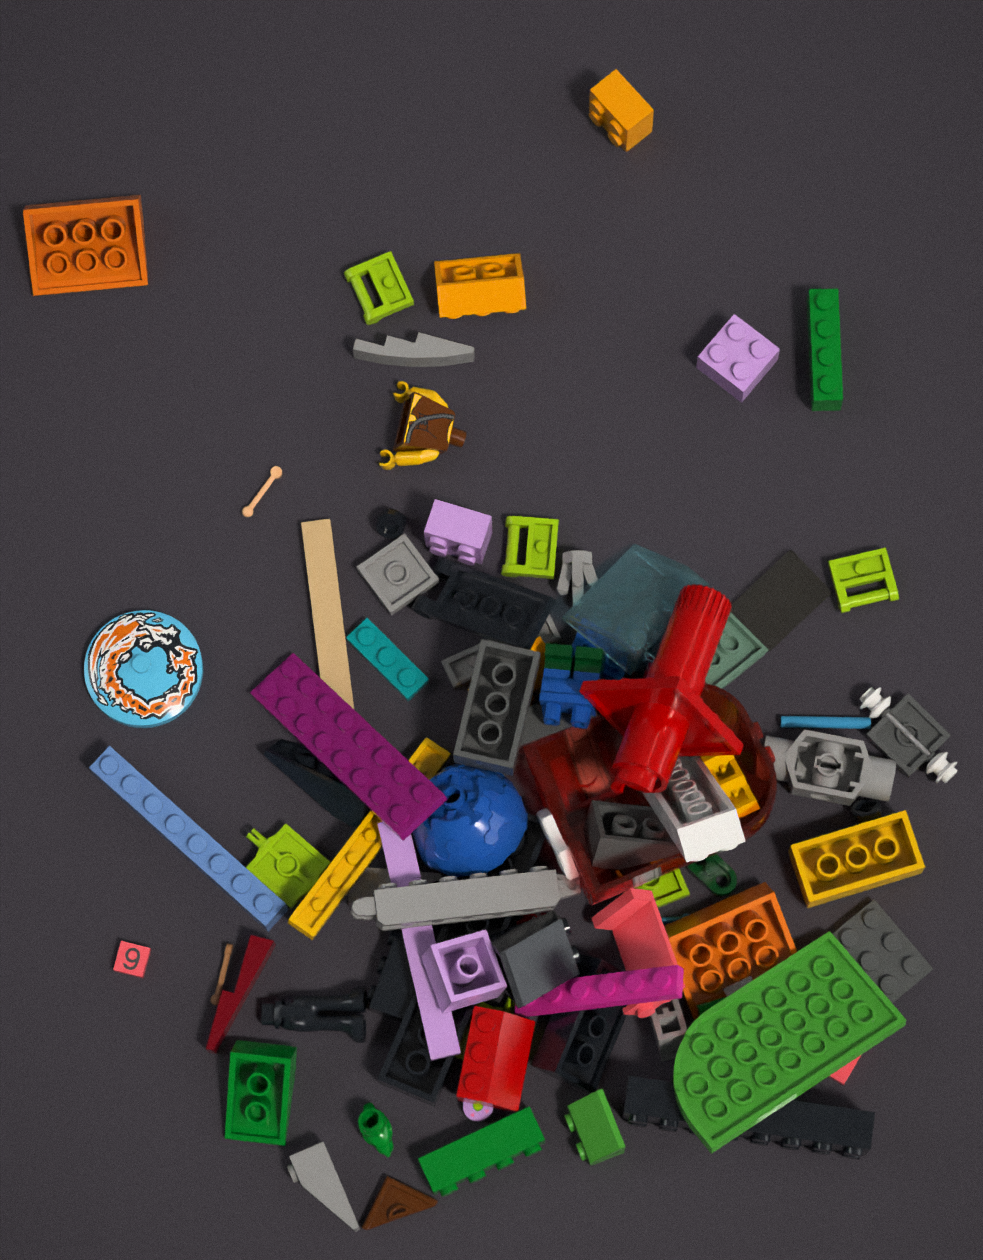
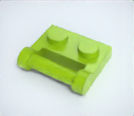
M391 251L351 267L344 272L347 282H351L365 313L363 318L367 325L377 323L386 316L414 305V300ZM369 274L383 304L382 306L374 307L361 279L362 276Z
M507 516L505 524L508 528L505 564L502 565L501 575L506 577L521 576L554 579L559 519ZM521 528L528 529L525 565H517L519 532Z
M886 547L828 561L840 613L849 612L850 608L887 599L889 602L899 600ZM884 580L886 588L847 597L846 589Z

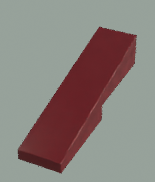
M250 935L235 992L222 990L206 1046L208 1053L216 1055L276 947L273 940Z

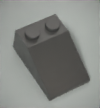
M591 801L583 832L592 867L621 870L681 854L652 807Z

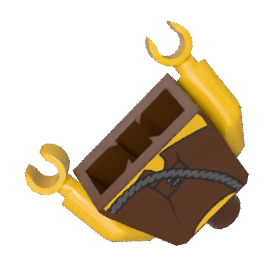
M399 381L396 384L398 389L405 390L402 394L393 393L395 400L403 403L393 448L394 451L398 452L396 455H393L389 450H382L379 453L380 456H390V461L385 464L379 463L381 468L391 470L396 463L398 466L420 465L433 461L439 455L445 453L449 444L459 448L463 446L466 439V431L453 427L455 412L448 408L447 403L436 391L419 387L409 389L408 384L404 381Z

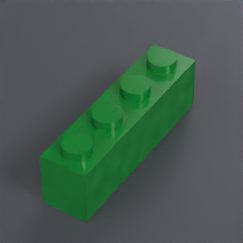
M809 289L807 320L811 411H840L843 402L839 291L838 289Z
M529 1106L418 1158V1161L433 1194L440 1193L444 1197L457 1191V1184L468 1180L472 1184L486 1177L485 1171L495 1166L499 1171L514 1164V1157L523 1153L525 1157H529L542 1150L540 1145L545 1143V1138Z

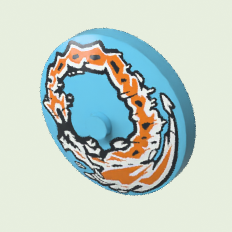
M133 611L112 619L96 633L86 652L84 678L92 700L107 717L129 727L152 728L176 719L192 704L201 687L203 660L194 636L180 621L157 611Z

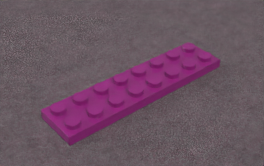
M294 653L250 692L252 697L402 841L447 800L444 793Z

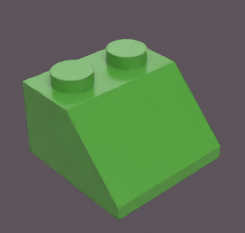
M603 1089L595 1091L568 1105L569 1114L564 1115L570 1132H577L580 1142L575 1145L582 1161L588 1160L589 1165L592 1166L624 1153L626 1146Z

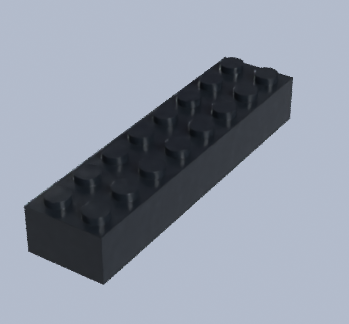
M629 1075L623 1119L629 1120L628 1125L645 1128L647 1123L658 1124L659 1130L677 1132L678 1128L690 1129L689 1134L695 1135L679 1110L673 1082ZM792 1100L732 1141H738L739 1137L750 1138V1143L755 1145L768 1146V1143L771 1141L781 1143L780 1148L799 1150V1147L804 1146L811 1147V1152L815 1154L829 1155L832 1151L842 1152L843 1158L860 1160V1157L866 1156L871 1150L876 1112Z

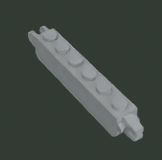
M547 866L530 868V872L518 873L516 869L504 870L499 872L500 876L488 877L487 873H476L470 875L469 879L457 880L456 876L440 878L439 883L427 884V880H414L409 882V886L397 887L396 883L379 885V889L373 891L372 897L359 898L355 902L353 901L350 913L356 921L375 919L376 926L382 931L552 912L559 900L580 895L581 886L579 877L569 880L564 874H557L556 869L548 870Z

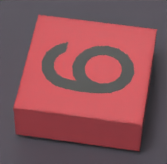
M121 941L113 970L144 978L151 948Z

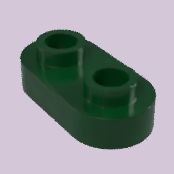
M716 853L709 854L705 858V864L701 866L696 865L694 861L686 862L685 860V866L688 871L714 895L727 896L734 891L737 884V875ZM724 877L727 880V884L719 886L716 883V879Z

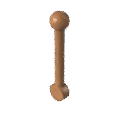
M227 943L215 994L210 999L211 1003L216 1006L220 1000L230 956L233 951V944Z

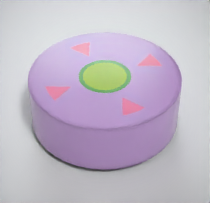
M463 1102L464 1114L473 1122H483L493 1112V1107Z

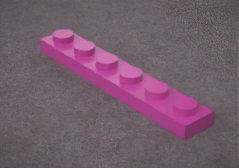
M679 965L571 978L521 1008H517L515 1005L514 1014L520 1017H530L680 999L683 992L684 969Z

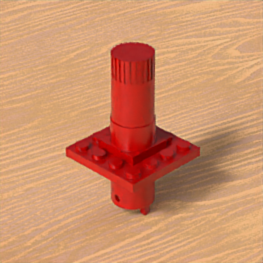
M689 584L681 589L659 649L645 679H597L595 681L582 682L579 692L623 736L611 768L614 775L611 789L614 793H623L625 785L644 793H660L665 791L678 756L741 755L744 744L701 698L706 676L732 609L730 600L714 588L700 584Z

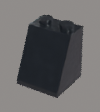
M555 911L489 935L507 983L504 991L517 1008L529 1004L580 974L577 963L581 962L575 945L570 946L567 937L571 935V929L566 918L561 919Z

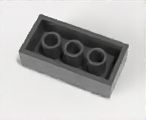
M481 639L453 753L454 763L513 776L541 661V652Z

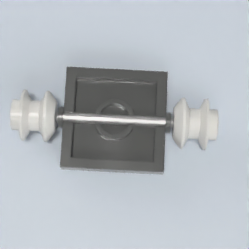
M873 687L868 689L859 699L862 702L860 709L867 707L871 711L870 719L877 718L880 715L882 719L865 737L888 759L896 760V767L907 778L926 761L928 763L926 774L934 772L937 775L936 784L941 780L947 783L957 773L958 770L954 767L958 762L949 763L946 760L948 752L938 753L937 755L935 752L950 738L951 734L909 693L893 709H890L888 707L891 703V697L883 698L880 695L881 687L876 690Z

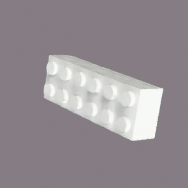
M678 756L666 790L660 793L643 792V795L686 862L701 861L707 858L709 854L720 850L729 851L736 848L738 844L746 842L736 808L700 756Z

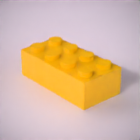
M906 810L792 844L788 850L806 908L922 874L925 868Z

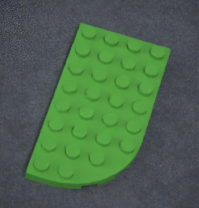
M829 931L706 1010L691 1024L680 1043L673 1069V1088L679 1110L691 1130L712 1154L904 1027L907 1020Z

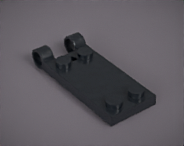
M439 557L432 571L440 578L447 580L437 601L418 595L411 609L426 619H435L501 644L530 650L556 601L551 596Z

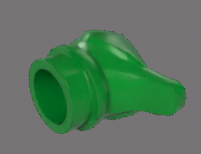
M367 1103L364 1105V1111L358 1118L359 1129L368 1144L374 1146L380 1154L390 1157L394 1149L391 1123L384 1113L375 1108L373 1103Z

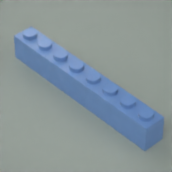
M109 746L89 767L92 774L267 932L288 911L285 902L112 747Z

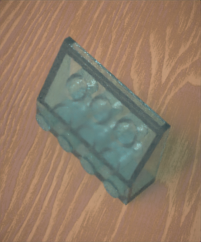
M634 544L563 616L562 620L595 647L602 648L606 656L631 675L660 645L681 589L689 584H700L708 587L710 584L688 566Z

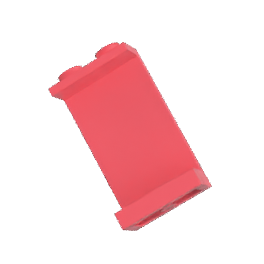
M629 888L591 918L595 929L612 930L626 971L678 965L651 890ZM671 1000L630 1004L622 1010L624 1015H636L639 1018H645L654 1014L655 1009Z

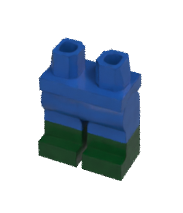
M546 643L544 673L539 697L545 725H560L561 713L572 714L571 725L573 727L588 728L591 716H596L597 709L579 690L583 681H595L603 678L606 659L602 648L576 646V652L574 653L573 646Z

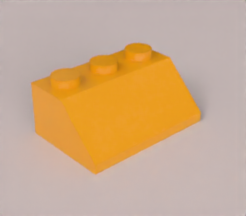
M520 253L434 261L440 318L457 319L462 315L472 314L487 316L493 312L516 313L519 310L526 309L524 275Z

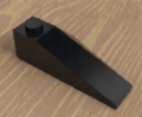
M280 739L265 750L264 756L332 816L345 822L348 826L358 828L370 812V809L303 745Z

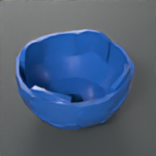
M462 764L443 768L430 781L444 793L447 800L411 833L413 834V840L420 858L430 870L433 869L449 876L462 877L476 873H488L503 864L506 858L517 849L525 830H527L528 813L522 797L514 787L513 782L502 773ZM460 794V797L457 801H455L454 803H447L448 799L452 795Z

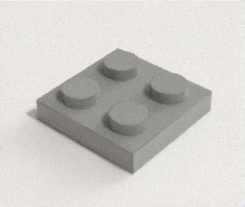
M405 533L357 566L358 572L391 616L415 600L418 595H422L439 583L438 577Z

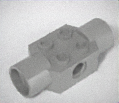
M804 729L795 741L766 735L758 776L774 779L775 768L777 780L788 783L791 795L847 806H851L858 796L889 802L895 776L896 760L868 755L864 741Z

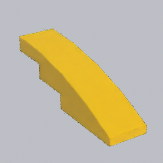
M734 755L700 756L736 808L739 818L760 809Z

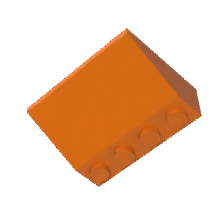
M141 195L26 205L24 207L23 217L33 296L148 285Z
M766 882L664 926L677 964L684 969L683 981L685 988L682 995L694 1020L699 1017L696 1005L726 997L723 991L724 988L748 976H751L754 980L797 952L775 892Z

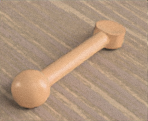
M274 466L271 468V476L249 506H245L242 509L244 517H251L253 515L254 507L275 479H279L282 476L280 467Z

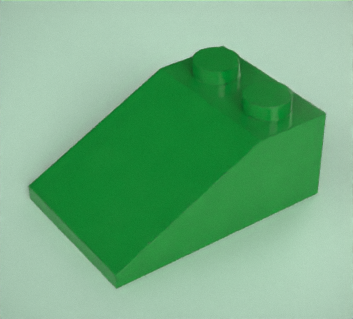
M242 1040L236 1041L230 1052L225 1139L285 1146L295 1081L297 1047Z

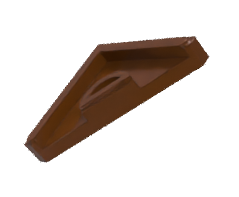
M387 1176L362 1229L367 1231L437 1206L438 1201Z

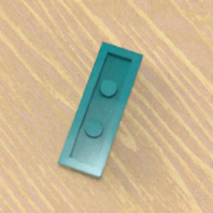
M368 618L346 637V640L408 702L429 683V678Z

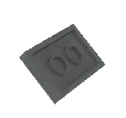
M875 899L832 933L892 1004L933 970V967Z

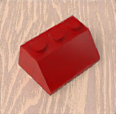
M474 1006L456 1097L458 1101L514 1112L519 1111L535 1021L505 1011Z

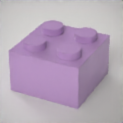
M734 314L697 358L696 368L742 403L776 363L780 348Z
M435 499L424 530L426 548H429V551L437 556L446 557L449 554L458 557V561L467 565H474V563L482 564L492 535V516Z
M487 930L430 945L421 957L442 1014L498 998L507 987Z

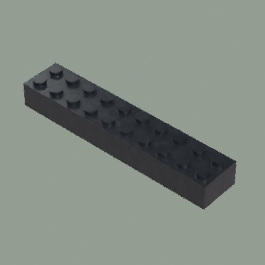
M528 813L527 830H525L519 846L506 858L503 864L487 873L488 877L500 876L499 872L516 869L518 873L530 872V868L537 866L547 842L537 816ZM463 876L462 880L469 879V876ZM515 916L443 924L436 944L482 930H487L488 935L510 928ZM416 992L412 996L377 1080L381 1085L435 1107L456 1055L431 1061ZM478 1003L452 1011L459 1046L471 1022L474 1006H477Z

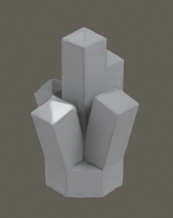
M572 550L562 553L563 565L557 592L560 595L568 594L572 578L573 610L581 612L584 610L583 575L587 586L590 588H595L599 581L592 565V552Z

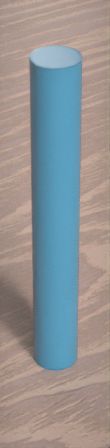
M781 716V728L871 729V719L869 717Z

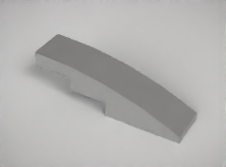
M418 332L415 343L388 335L384 346L356 339L353 346V354L355 359L384 365L435 367L473 362L475 348Z

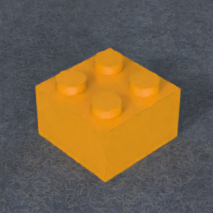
M617 69L590 89L589 117L596 126H602L608 132L607 136L616 147L621 146L627 152L652 132L654 109Z

